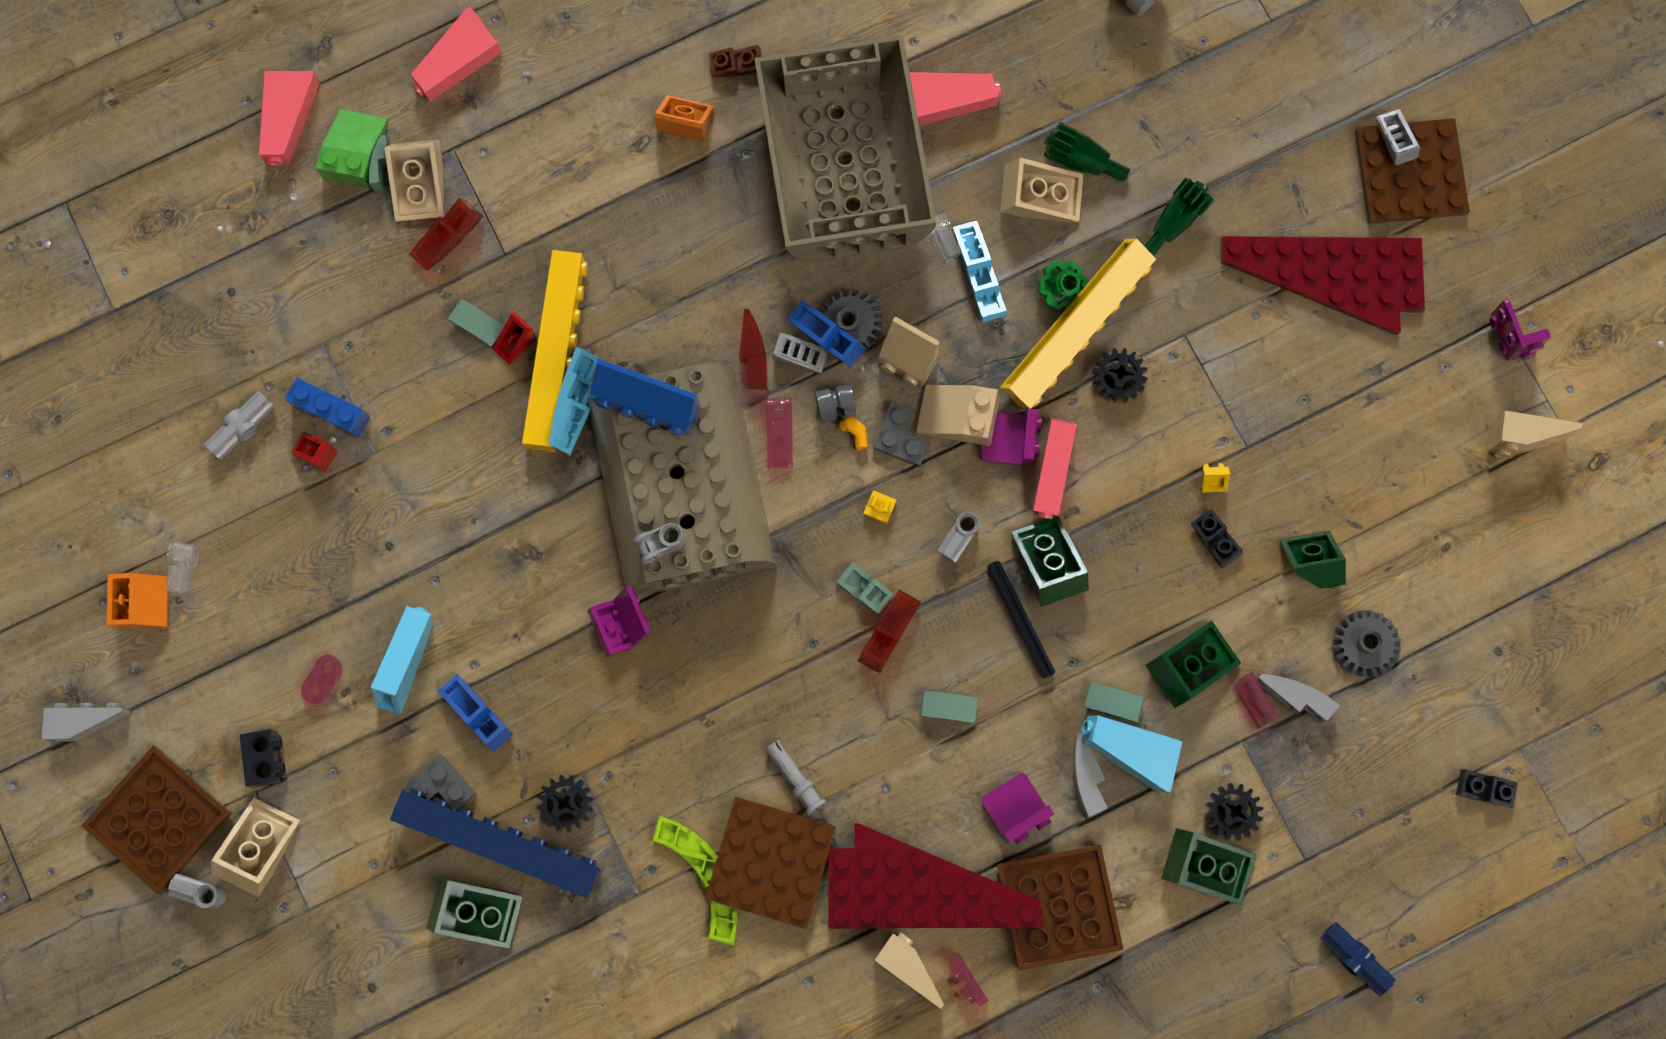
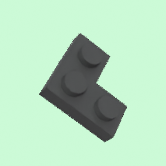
M892 401L873 449L920 467L930 442L907 434L915 410Z
M440 755L402 789L409 792L410 788L426 793L424 799L429 801L440 793L455 811H458L460 807L462 808L476 795L475 791L443 755Z

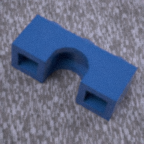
M296 378L285 398L293 408L312 417L317 416L332 424L336 429L359 439L370 419V416L363 409L299 378Z

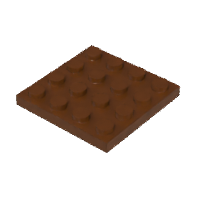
M1455 118L1407 123L1420 146V150L1416 159L1399 165L1394 164L1378 125L1356 128L1355 135L1368 224L1468 215L1470 210ZM1401 130L1396 131V132H1393V133H1391V134L1393 135V134L1399 133V132H1401ZM1405 139L1397 141L1396 144L1404 142Z
M153 745L81 826L156 894H161L170 884L175 874H179L232 813L163 751Z
M735 797L705 900L807 929L836 826Z
M1101 844L997 864L1001 884L1041 900L1042 928H1010L1019 971L1124 950Z

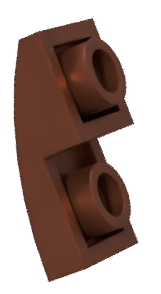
M754 45L739 50H734L730 47L709 53L713 77H732L756 73L754 58L762 57L760 46Z

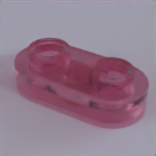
M324 655L316 661L301 687V694L304 700L312 704H320L327 699L342 674L343 667L338 658L332 655ZM330 663V671L324 672V665ZM317 686V693L311 695V687Z

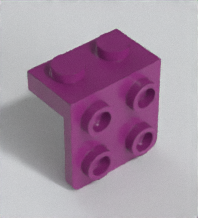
M1509 299L1503 300L1491 313L1490 325L1492 330L1497 332L1500 352L1505 354L1507 361L1519 357L1522 360H1526L1536 356V352L1543 349L1544 344L1551 338L1548 328L1523 335Z
M1028 409L1026 415L997 412L991 446L982 445V460L992 463L1032 466L1034 458L1039 457L1040 443L1035 442L1036 433H1041L1042 418H1037L1038 410Z
M630 586L624 588L613 600L590 607L587 610L606 657L635 648L650 633V624L647 617L643 616L639 606V597Z
M1025 773L1016 775L981 799L983 806L1007 844L1014 841L1017 845L1029 837L1027 831L1035 826L1039 831L1051 823L1049 817L1054 815L1050 806L1044 804Z

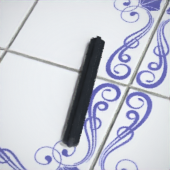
M998 560L990 563L987 569L1042 678L1045 679L1054 675L1055 669L1001 562Z

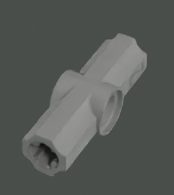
M258 390L240 409H234L224 418L223 426L204 445L216 457L222 460L239 442H244L252 437L257 430V425L276 406Z

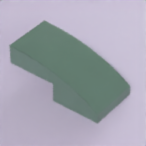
M380 135L371 157L369 184L374 192L384 191L383 168L387 167L384 147L391 144L386 135Z
M460 299L447 318L451 323L467 334L470 333L488 347H492L504 328L503 324L463 299Z
M853 562L849 564L835 582L876 614L881 612L894 595L879 581L871 578Z
M1091 682L1084 707L1088 710L1109 714L1114 718L1138 723L1145 698Z
M923 690L919 716L974 724L978 698Z

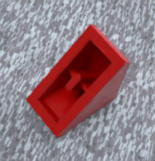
M513 312L492 349L511 365L537 340L533 329Z
M305 432L291 452L292 455L324 473L338 453L327 441Z

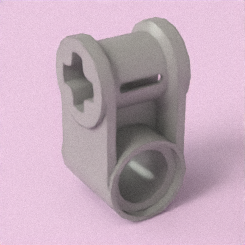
M674 523L665 524L632 539L633 544L638 546L643 565L655 562L663 556L681 549L686 540L681 528ZM669 532H678L679 537L677 541L673 543L666 542V536Z

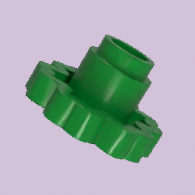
M1070 260L1063 264L1060 261H1054L1043 268L1044 276L1037 280V292L1039 295L1045 296V306L1050 307L1054 311L1062 308L1066 310L1088 284L1087 277L1081 275L1082 269L1079 265L1074 264Z

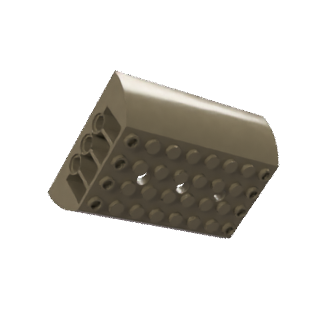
M903 35L754 58L785 246L788 253L804 261L816 262L910 247L926 238L934 230L937 222ZM834 109H840L844 112V115L840 119H834L830 113ZM842 155H849L852 161L848 165H842L839 163L838 158ZM850 201H856L860 204V208L857 211H849L846 208V204Z
M703 363L647 375L653 379L697 394L701 408L689 436L682 434V436L673 435L667 430L662 429L660 425L657 428L643 423L642 418L636 416L633 419L627 418L619 414V410L612 407L609 410L600 408L594 404L595 401L592 400L590 395L587 403L588 407L591 408L589 413L625 588L630 586L633 592L638 596L777 566L736 375L731 368L721 364ZM676 466L682 467L684 469L683 477L680 479L671 478L670 471ZM685 516H691L695 519V524L690 529H684L680 526V521ZM668 523L678 525L685 534L684 546L655 562L643 565L638 546L633 544L632 539L644 532L652 531ZM676 531L669 532L666 536V542L673 543L677 541L679 533Z

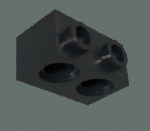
M272 729L239 734L245 786L257 788L284 783L283 776L286 775V766L280 757V750L283 749L281 735H278V732ZM262 739H266L268 743L267 748L263 752H259L258 743ZM269 764L271 772L266 778H263L261 776V769Z

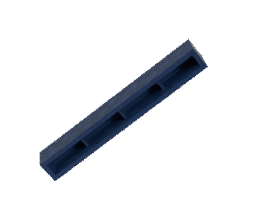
M410 788L409 792L401 791L390 817L391 821L589 898L600 868L595 866L597 861L583 855L581 860L571 857L572 851L557 846L556 850L546 847L547 841L535 836L530 841L522 837V831L512 827H508L507 831L497 828L499 822L484 817L483 821L473 818L474 812L460 807L458 812L448 808L449 802L436 797L433 802L424 799L426 793Z

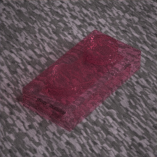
M1253 672L1232 683L1257 729L1279 718L1274 706L1269 702Z
M958 954L951 958L950 961L953 965L949 969L957 981L962 979L967 988L963 992L971 1004L976 1002L979 1007L988 1001L987 997L961 955Z

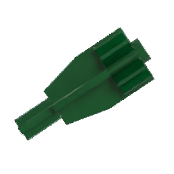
M1061 122L1056 126L1055 131H1049L1044 141V144L1047 145L1043 154L1044 157L1073 170L1098 176L1102 171L1123 182L1130 172V168L1109 159L1111 153L1092 138Z
M1185 177L1174 190L1173 197L1165 206L1154 226L1153 231L1155 233L1144 245L1153 256L1165 242L1170 244L1190 227L1198 215L1201 217L1214 202V199L1210 197L1211 194L1207 193L1209 189L1200 181L1194 183L1190 178L1187 179Z

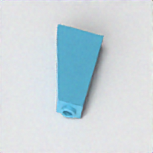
M406 606L371 685L376 708L398 715L402 714L433 627L432 616L424 608Z
M1099 715L1087 716L1081 728L1083 735L1081 742L1154 791L1171 792L1182 741Z

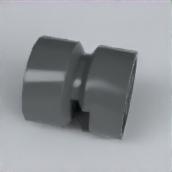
M850 384L837 386L834 391H831L829 388L815 391L821 423L836 421L837 416L843 419L857 416Z

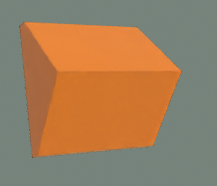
M666 95L654 114L657 131L705 142L714 106Z

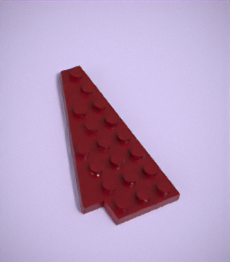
M1222 236L1220 239L1222 264L1391 334L1399 335L1401 333L1400 312L1423 313L1425 310L1422 238Z
M854 823L855 848L829 849V929L1042 928L1041 900L859 823Z

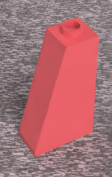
M471 7L465 9L411 73L415 81L412 84L413 88L420 97L425 95L429 102L501 54L497 41Z
M264 71L259 155L270 166L290 164L319 87V79L314 71Z
M910 72L919 126L995 107L998 105V98L1002 95L999 82H994L992 74Z
M1053 418L1049 420L1033 511H1038L1037 516L1052 519L1053 514L1059 515L1077 424L1074 422Z

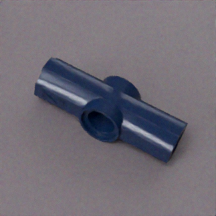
M1337 922L1333 923L1320 937L1340 958L1341 964L1351 974L1360 977L1375 994L1382 996L1393 986L1396 979L1375 960L1376 956L1360 941H1356Z

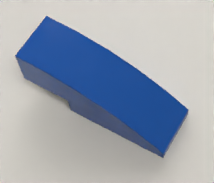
M804 300L798 304L787 319L850 368L866 349L859 341Z
M456 674L438 690L457 714L493 752L513 735L508 727L460 675Z

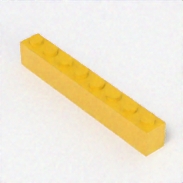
M1137 238L1125 239L1000 386V389L1020 408L1030 409L1040 403L1042 400L1041 395L1046 389H1050L1056 384L1057 376L1072 365L1073 357L1087 347L1089 338L1103 328L1105 319L1119 309L1121 300L1131 294L1136 288L1135 284L1137 281L1151 271V265L1156 258Z
M552 250L522 440L525 449L556 453V448L549 445L558 395L572 359L570 357L572 348L575 349L577 344V334L574 333L575 324L579 325L581 310H578V304L584 298V286H581L582 278L586 277L588 273V262H585L582 253Z

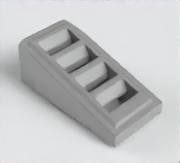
M1400 109L1376 117V122L1394 164L1399 165L1416 159L1419 155L1420 146ZM1394 121L1398 122V124L1387 127L1386 125ZM1401 130V132H1399V133H1396V134H1393V135L1391 134V133H1393V132H1396V131ZM1405 139L1404 142L1396 144L1397 141Z
M780 333L773 353V359L822 374L829 352L815 344ZM785 344L790 345L787 354L783 353ZM795 347L800 348L797 358L792 357ZM805 350H808L809 355L805 362L802 358ZM818 353L819 357L816 365L811 364L814 354Z

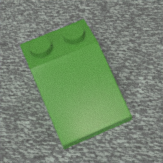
M340 109L320 149L315 167L320 176L327 180L370 188L369 169L371 157L380 135H385L388 119Z

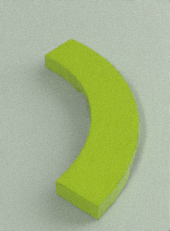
M659 816L652 842L664 845L681 855L694 868L707 893L717 860L716 853L702 838L687 827L671 819ZM709 901L710 930L708 939L734 946L737 932V909Z

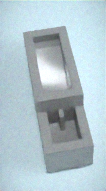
M1261 674L1254 680V682L1294 715L1304 709L1321 724L1328 721L1340 706L1320 691L1292 679Z
M1079 733L1075 736L1073 773L1078 799L1087 819L1108 809L1097 787V784L1106 779L1090 747L1081 742L1083 735Z

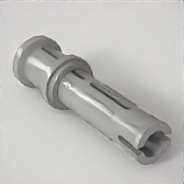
M779 740L765 749L793 788V796L795 798L798 797L806 808L805 813L807 816L813 814L827 803L814 790L813 782L809 779L806 780Z

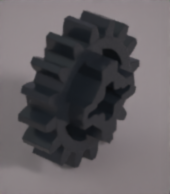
M1113 348L1111 355L1104 352L1103 360L1097 359L1095 364L1099 368H1093L1092 374L1097 377L1093 378L1092 383L1099 384L1096 392L1104 391L1105 400L1112 396L1113 403H1116L1118 398H1122V401L1127 403L1128 396L1136 399L1138 396L1136 391L1142 393L1145 387L1142 384H1145L1148 378L1142 375L1147 372V367H1140L1143 362L1142 358L1134 359L1136 352L1127 355L1126 348H1123L1121 353H1118L1117 349ZM1117 361V364L1114 366H1107L1109 363ZM1117 372L1122 373V380L1118 379ZM1105 381H1108L1112 388L1109 387ZM1126 385L1132 386L1130 389L1122 391Z
M563 775L559 776V782L551 778V786L549 788L546 786L541 787L545 794L537 796L539 800L543 801L541 805L536 806L538 810L544 811L540 819H549L547 823L549 828L557 824L556 831L558 832L562 831L563 826L566 827L567 832H572V825H575L578 829L582 828L580 821L583 819L588 822L590 819L586 816V813L594 812V809L589 807V803L595 800L593 797H587L591 789L589 787L583 789L584 781L580 779L575 783V776L570 775L568 781H566ZM563 786L571 787L566 792L559 793L556 791ZM579 794H581L583 800L582 809L578 807L577 798L580 796ZM557 796L561 799H569L571 807L575 810L573 811L565 807L561 810L563 805L557 799ZM549 799L553 800L554 809L552 812L549 810ZM572 814L575 816L572 820L560 821L565 815Z
M1229 783L1227 784V791L1222 786L1218 787L1219 795L1215 793L1209 795L1213 803L1208 802L1205 804L1207 808L1211 809V812L1205 814V817L1212 818V822L1208 826L1217 827L1215 832L1217 836L1225 833V840H1230L1231 836L1234 835L1235 840L1240 841L1241 834L1249 838L1251 837L1250 829L1253 831H1258L1259 829L1255 822L1263 821V818L1258 816V812L1264 809L1263 807L1256 806L1260 798L1251 797L1252 789L1244 792L1243 784H1239L1234 789L1233 784ZM1227 795L1239 796L1235 801L1224 798ZM1247 804L1250 806L1251 816L1247 814ZM1237 807L1238 810L1236 813L1239 816H1235L1232 818L1230 816L1231 810L1229 808ZM1217 808L1221 810V820L1218 818ZM1233 823L1243 826L1239 830L1229 829Z

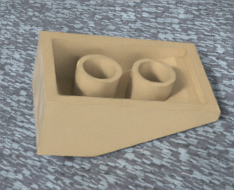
M428 140L385 146L395 221L445 217L443 162L440 141Z
M1017 158L1005 164L1000 212L1022 218L1077 223L1080 217L1083 174L1024 158Z
M894 317L879 355V364H881V368L890 374L895 372L902 376V380L910 386L915 387L918 385L922 388L937 364L940 342L901 319Z
M926 385L916 434L991 446L1000 402L998 389L973 385Z
M1504 411L1490 423L1487 452L1495 453V457L1510 458L1511 456L1565 441L1582 429L1583 423Z
M253 798L211 860V874L259 897L274 874L300 824V820Z
M901 932L898 936L892 934L874 961L941 1009L944 1003L916 950L911 947L913 941Z

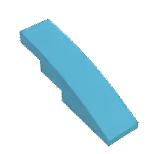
M977 221L953 227L961 259L982 322L1007 316V310L999 292V284L992 268L991 257Z
M578 347L574 351L558 395L549 440L550 446L567 454H571L591 410L586 404L590 397L592 381L590 380L599 358Z

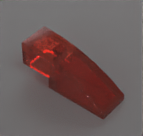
M458 198L444 217L439 216L409 255L425 270H430L448 255L484 216L467 200Z
M744 309L739 352L740 364L748 365V389L768 391V367L763 339L750 310Z
M898 590L862 650L858 662L880 674L919 608L921 601Z

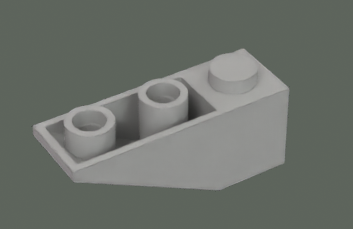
M54 703L53 708H44L42 739L51 742H77L130 715V710L122 708L120 703H105V708H96V704L80 703L79 708H70V704Z

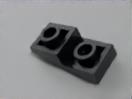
M1212 509L1191 523L1194 531L1221 568H1224L1243 555L1241 547L1227 532V526Z
M1463 769L1460 770L1456 795L1488 804L1513 808L1518 782Z

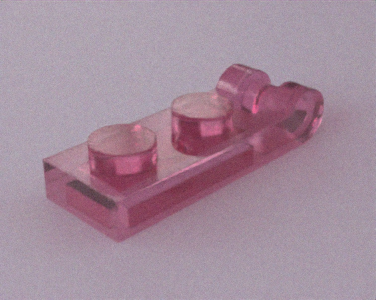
M766 398L768 469L793 468L792 398H784V400ZM775 410H784V417H775Z

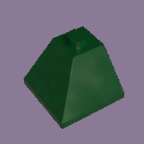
M1330 531L1280 539V545L1296 574L1320 589L1346 585V559Z

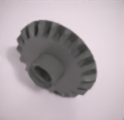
M849 289L847 291H839V293L831 296L823 304V308L820 311L821 314L859 341L866 348L864 351L876 343L883 328V316L879 305L870 295L860 290ZM847 316H855L856 319L852 326H844V319Z
M1361 610L1349 614L1338 624L1333 635V650L1339 663L1350 673L1360 677H1376L1390 670L1398 660L1401 651V638L1398 635V629L1383 614L1376 613L1373 610ZM1364 637H1369L1373 640V649H1369L1364 645Z

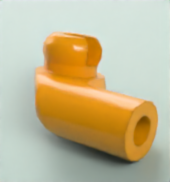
M854 417L841 419L839 427L842 431H849L854 435L856 450L868 449L865 426Z

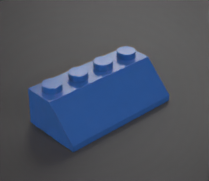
M598 358L590 395L592 400L595 401L594 404L606 410H609L610 407L619 410V414L627 418L633 419L634 416L642 418L643 423L657 428L658 425L668 428L667 431L676 436H682V434L690 435L701 408L697 394Z

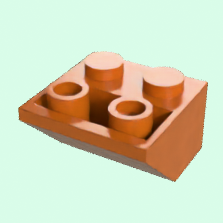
M140 573L108 574L107 626L116 630L168 628V576Z

